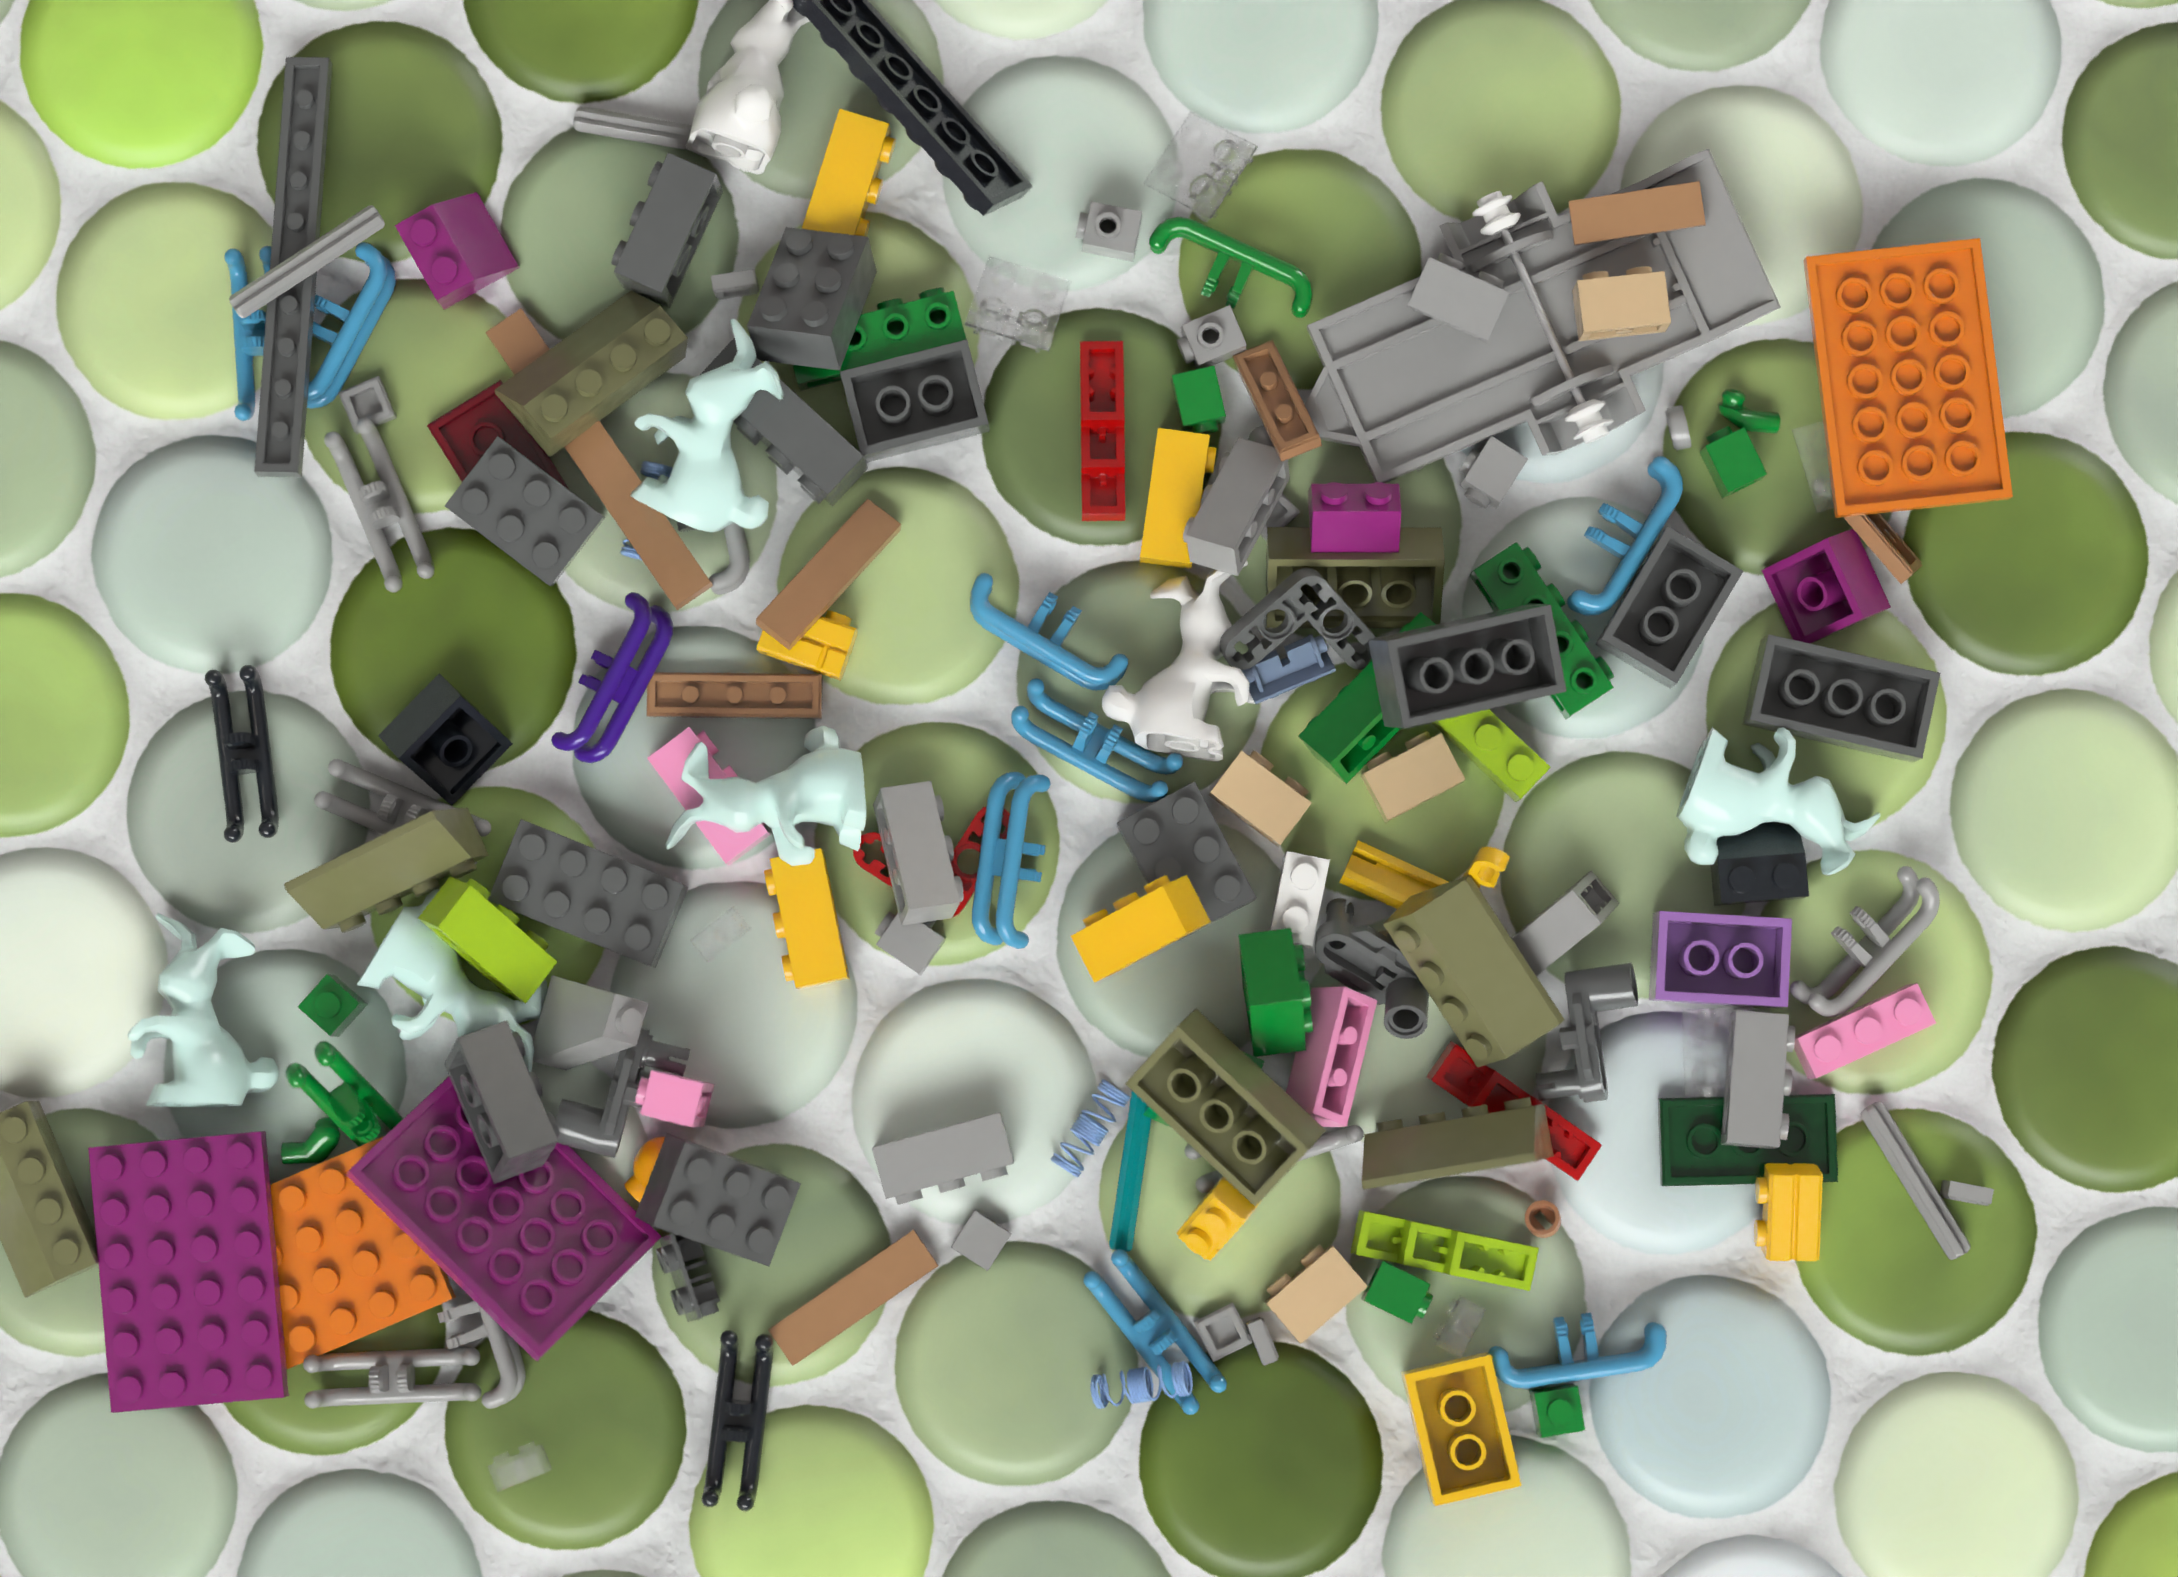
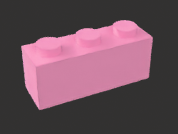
M690 727L647 758L685 810L697 808L703 803V797L695 788L681 780L685 760L696 743L703 742L707 746L709 779L738 777L730 765L722 770L713 758V755L719 752V750L703 730L696 735ZM696 822V825L727 865H731L771 835L764 822L756 825L749 832L738 833L714 822Z
M1918 983L1909 984L1795 1036L1794 1050L1807 1078L1816 1079L1936 1024Z
M1345 986L1312 988L1310 993L1312 1006H1310L1313 1032L1305 1033L1306 1051H1298L1295 1054L1286 1093L1322 1127H1347L1377 1000Z
M651 1071L649 1078L642 1077L640 1081L636 1104L642 1105L641 1115L689 1127H704L715 1084L668 1072Z

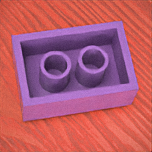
M1670 911L1653 913L1649 1001L1767 1008L1788 1007L1792 919Z

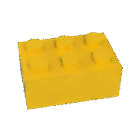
M1484 1352L1401 1372L1430 1499L1435 1506L1522 1486L1491 1354Z

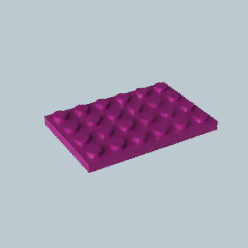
M449 1076L349 1169L347 1176L536 1361L570 1330L662 1237L648 1223L635 1217L636 1211L567 1145L557 1143L543 1166L494 1184Z
M266 1131L88 1148L111 1413L284 1398L289 1396Z

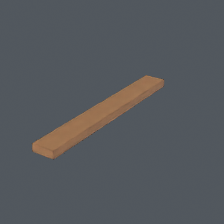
M519 309L485 332L514 375L550 350L522 309ZM599 420L565 446L569 455L676 610H679L713 586L666 516L630 496L631 492L642 482Z

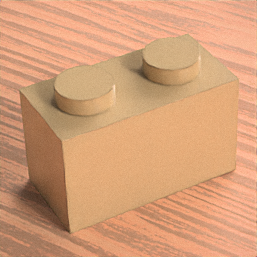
M1643 266L1626 270V275L1609 277L1607 271L1590 272L1582 275L1583 280H1577L1572 289L1578 341L1666 332L1671 324L1665 271L1652 272V267Z
M1426 731L1405 742L1408 750L1392 758L1388 751L1366 764L1369 771L1363 773L1361 778L1385 823L1466 780L1441 733L1431 738L1429 732Z
M1241 750L1211 790L1209 796L1277 847H1280L1312 804V802L1305 798L1309 791L1289 776L1283 782L1270 771L1274 765L1253 750L1248 756Z
M1320 1244L1317 1245L1300 1260L1304 1266L1301 1271L1292 1278L1287 1273L1283 1274L1266 1289L1271 1296L1264 1302L1300 1344L1368 1287L1333 1245L1328 1246L1325 1250Z

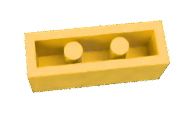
M839 108L801 229L867 237L870 220L864 219L869 203L876 205L883 179L877 178L882 162L889 164L896 143V139L890 137L889 123Z
M1158 428L1140 562L1191 569L1192 562L1189 559L1187 543L1183 540V534L1187 521L1191 517L1195 518L1201 507V499L1204 489H1202L1204 474H1213L1217 448L1208 447L1210 435Z
M822 848L814 849L815 858L811 864L791 866L779 857L770 858L771 869L764 870L769 896L777 894L780 912L773 913L777 938H786L789 955L781 956L787 982L794 980L797 989L850 979L825 854Z
M1167 875L1162 876L1143 886L1147 893L1143 897L1139 898L1137 892L1131 893L1113 903L1116 911L1110 915L1105 908L1082 920L1086 928L1071 935V938L1094 983L1121 971L1211 922L1187 875L1170 882Z

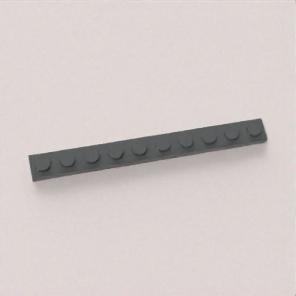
M286 57L270 270L320 238L332 62L329 57ZM317 271L267 303L254 472L258 477H302Z

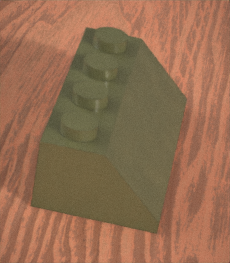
M629 291L496 388L495 394L546 454L551 457L588 430L598 420L603 419L686 357L688 337L660 305L633 291Z
M1267 527L1266 596L1293 572L1301 568H1311L1322 575L1368 628H1402L1410 623L1420 612L1435 624H1441L1445 564L1442 527H1400L1399 552H1311L1310 527ZM1307 583L1302 585L1300 589L1316 606L1321 601V598ZM1280 609L1268 612L1266 615V628L1280 626L1284 621L1285 612ZM1335 609L1328 612L1323 619V626L1325 628H1336L1344 619V611ZM1307 620V621H1306L1305 623H1303L1299 628H1314V627H1313V626L1310 624V622Z
M468 808L432 810L284 883V886L289 895L323 930L340 928L342 933H346L366 924L364 916L376 910L379 915H383L403 906L401 898L413 892L415 897H420L440 888L438 880L450 874L453 878L457 879L477 870L475 862L489 855Z
M1470 875L1410 896L1383 923L1394 943L1477 1067L1512 1056L1559 1026L1565 1020Z
M1197 1008L1171 1032L1125 1083L1254 1206L1271 1191L1326 1132L1311 1115Z
M1529 1097L1505 1101L1504 1111L1489 1113L1488 1106L1481 1105L1461 1109L1462 1118L1446 1120L1445 1112L1419 1116V1125L1404 1127L1402 1119L1376 1123L1377 1132L1364 1134L1361 1180L1363 1190L1537 1162L1553 1157L1545 1104L1532 1106Z
M25 1101L0 1112V1240L25 1298L97 1267L99 1263L96 1233L39 1101Z

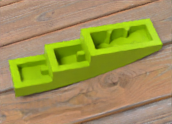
M1359 1210L1350 1253L1530 1291L1539 1248Z

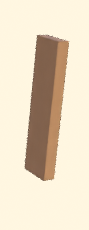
M867 499L756 618V625L788 650H791L900 532L901 524Z
M655 672L647 686V716L822 719L823 675Z
M912 1230L768 1329V1331L791 1365L794 1366L939 1265L916 1231Z

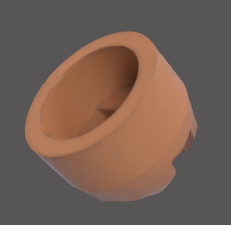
M1540 1200L1532 1203L1527 1208L1525 1223L1533 1235L1540 1238H1548L1559 1230L1561 1215L1553 1203ZM1541 1212L1552 1225L1549 1229L1546 1230L1534 1217L1537 1213Z

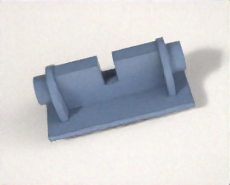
M1310 634L1306 638L1284 646L1287 655L1284 659L1280 660L1277 651L1274 650L1252 668L1241 670L1250 682L1249 692L1255 704L1275 698L1282 693L1336 672L1326 652L1328 649L1321 635L1313 637Z

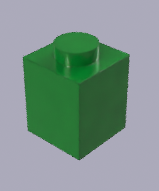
M1215 366L1172 375L1171 384L1182 431L1192 430L1193 433L1210 434L1218 431V424L1225 423L1226 414Z
M1727 426L1706 437L1709 444L1704 446L1699 453L1722 498L1762 480L1767 475L1745 427L1732 432L1730 426Z
M326 974L297 1007L329 1036L339 1037L368 1004L336 975Z
M1379 1260L1361 1299L1412 1324L1415 1316L1423 1319L1433 1299V1295L1427 1292L1431 1285L1430 1283L1385 1261Z
M1571 1383L1529 1390L1535 1429L1538 1436L1544 1438L1586 1431L1578 1386Z

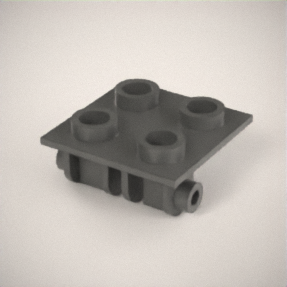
M674 1233L660 1238L662 1247L656 1249V1254L663 1273L671 1272L676 1289L671 1290L670 1294L678 1316L684 1314L687 1322L718 1312L717 1302H720V1298L718 1297L714 1282L710 1281L693 1288L691 1285L694 1282L711 1277V1272L689 1279L687 1273L688 1270L708 1264L707 1260L686 1267L684 1262L704 1256L700 1242Z

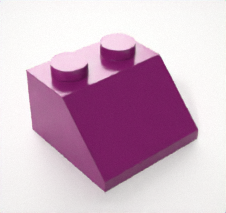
M477 192L432 204L395 225L435 299L444 310L520 268Z
M1331 482L1310 485L1308 490L1311 552H1399L1401 527L1399 484H1385L1381 482L1341 484Z
M1854 529L1828 537L1761 570L1792 639L1811 644L1891 608L1863 544Z

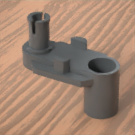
M1337 898L1331 900L1326 906V922L1317 930L1315 954L1318 960L1324 964L1325 973L1352 990L1377 1000V1005L1385 1004L1384 1026L1390 1034L1404 1039L1418 1037L1427 1028L1429 993L1419 981L1387 930L1378 932L1368 925L1354 926L1352 924L1354 916L1353 904L1350 902L1345 912L1346 899Z
M1632 963L1565 972V990L1571 1027L1560 1028L1559 1034L1562 1049H1574L1576 1064L1574 1069L1536 1073V1085L1555 1084V1087L1537 1089L1540 1101L1578 1095L1585 1103L1608 1099L1607 1077L1597 1012L1638 1006V989Z
M641 1028L637 1045L619 1053L604 1109L566 1099L561 1100L556 1116L560 1132L559 1137H557V1143L615 1158L630 1106L642 1107V1105L636 1104L639 1088L637 1080L640 1069L644 1070L645 1066L679 1074V1076L683 1077L687 1065L670 1061L669 1057L688 1061L690 1049L652 1040L653 1036L649 1035L650 1030Z

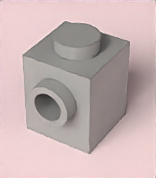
M1091 201L1089 213L1080 212L1076 231V238L1083 239L1082 252L1133 262L1142 221V211Z
M1230 305L1183 324L1181 328L1183 337L1177 340L1185 363L1194 362L1196 369L1210 367L1233 358V355L1246 351L1247 347Z
M1491 436L1481 453L1472 449L1459 469L1461 473L1466 475L1460 484L1461 487L1467 490L1464 494L1465 497L1482 508L1486 509L1490 504L1497 509L1528 458Z
M891 912L885 916L875 931V934L881 937L876 945L919 975L923 974L946 939L931 929L935 921L901 926L899 914L897 913L895 916Z

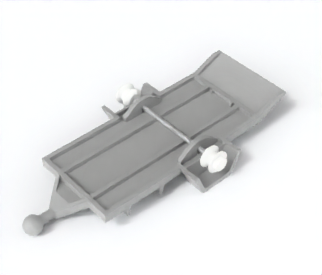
M1706 149L1640 182L1612 193L1618 194L1700 181L1705 226L1574 246L1570 212L1558 217L1543 182L1533 185L1514 200H1512V195L1502 196L1501 191L1493 192L1477 201L1479 208L1472 213L1475 217L1461 223L1447 222L1440 225L1439 227L1453 258L1464 263L1461 271L1478 278L1480 271L1493 275L1505 281L1501 289L1510 292L1488 342H1484L1408 308L1407 305L1420 277L1307 325L1306 329L1324 368L1305 403V407L1321 440L1360 447L1374 481L1387 483L1416 469L1419 471L1430 463L1483 440L1488 441L1491 436H1495L1525 422L1528 423L1540 452L1544 456L1561 453L1584 442L1588 444L1608 435L1609 431L1622 426L1646 411L1631 376L1709 343L1781 308L1710 150ZM1643 266L1652 267V272L1665 271L1671 324L1666 332L1578 341L1572 289L1577 280H1583L1582 275L1596 271H1607L1609 277L1626 275V270ZM1259 426L1250 433L1248 440L1274 447L1264 426Z

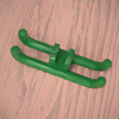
M1181 216L1168 218L1156 227L1149 238L1150 249L1155 254L1165 252L1169 243L1175 238L1187 239L1218 253L1201 291V295L1208 298L1215 293L1219 284V278L1229 260L1240 263L1241 266L1235 283L1231 286L1226 297V306L1230 305L1232 309H1235L1254 269L1287 284L1293 289L1295 297L1292 302V313L1295 317L1303 318L1310 310L1313 293L1311 282L1305 272L1295 265L1202 223Z
M319 1042L315 1046L314 1054L320 1065L324 1067L329 1066L344 1081L331 1092L303 1065L291 1063L286 1068L285 1075L290 1086L301 1088L358 1147L370 1143L378 1137L381 1124L377 1117L390 1131L403 1120L402 1116L329 1042Z

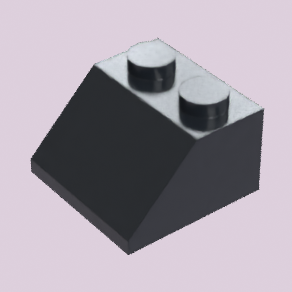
M440 673L378 735L399 760L451 806L513 744Z
M1765 822L1741 834L1722 836L1717 839L1716 844L1719 855L1714 864L1710 865L1714 906L1809 897L1803 842L1801 835L1790 824Z

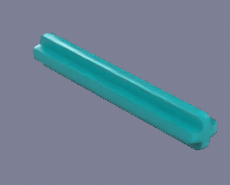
M1133 1091L1130 1099L1109 1241L1110 1249H1122L1126 1252H1130L1133 1248L1151 1126V1118L1143 1115L1147 1104Z

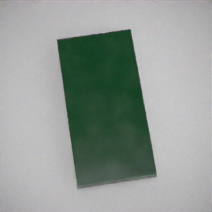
M1835 1094L1783 1096L1782 1113L1789 1114V1131L1787 1140H1780V1147L1775 1149L1721 1145L1724 1097L1658 1098L1661 1186L1756 1184L1757 1177H1764V1164L1787 1163L1789 1165L1793 1163L1818 1165L1823 1174L1822 1182H1838Z

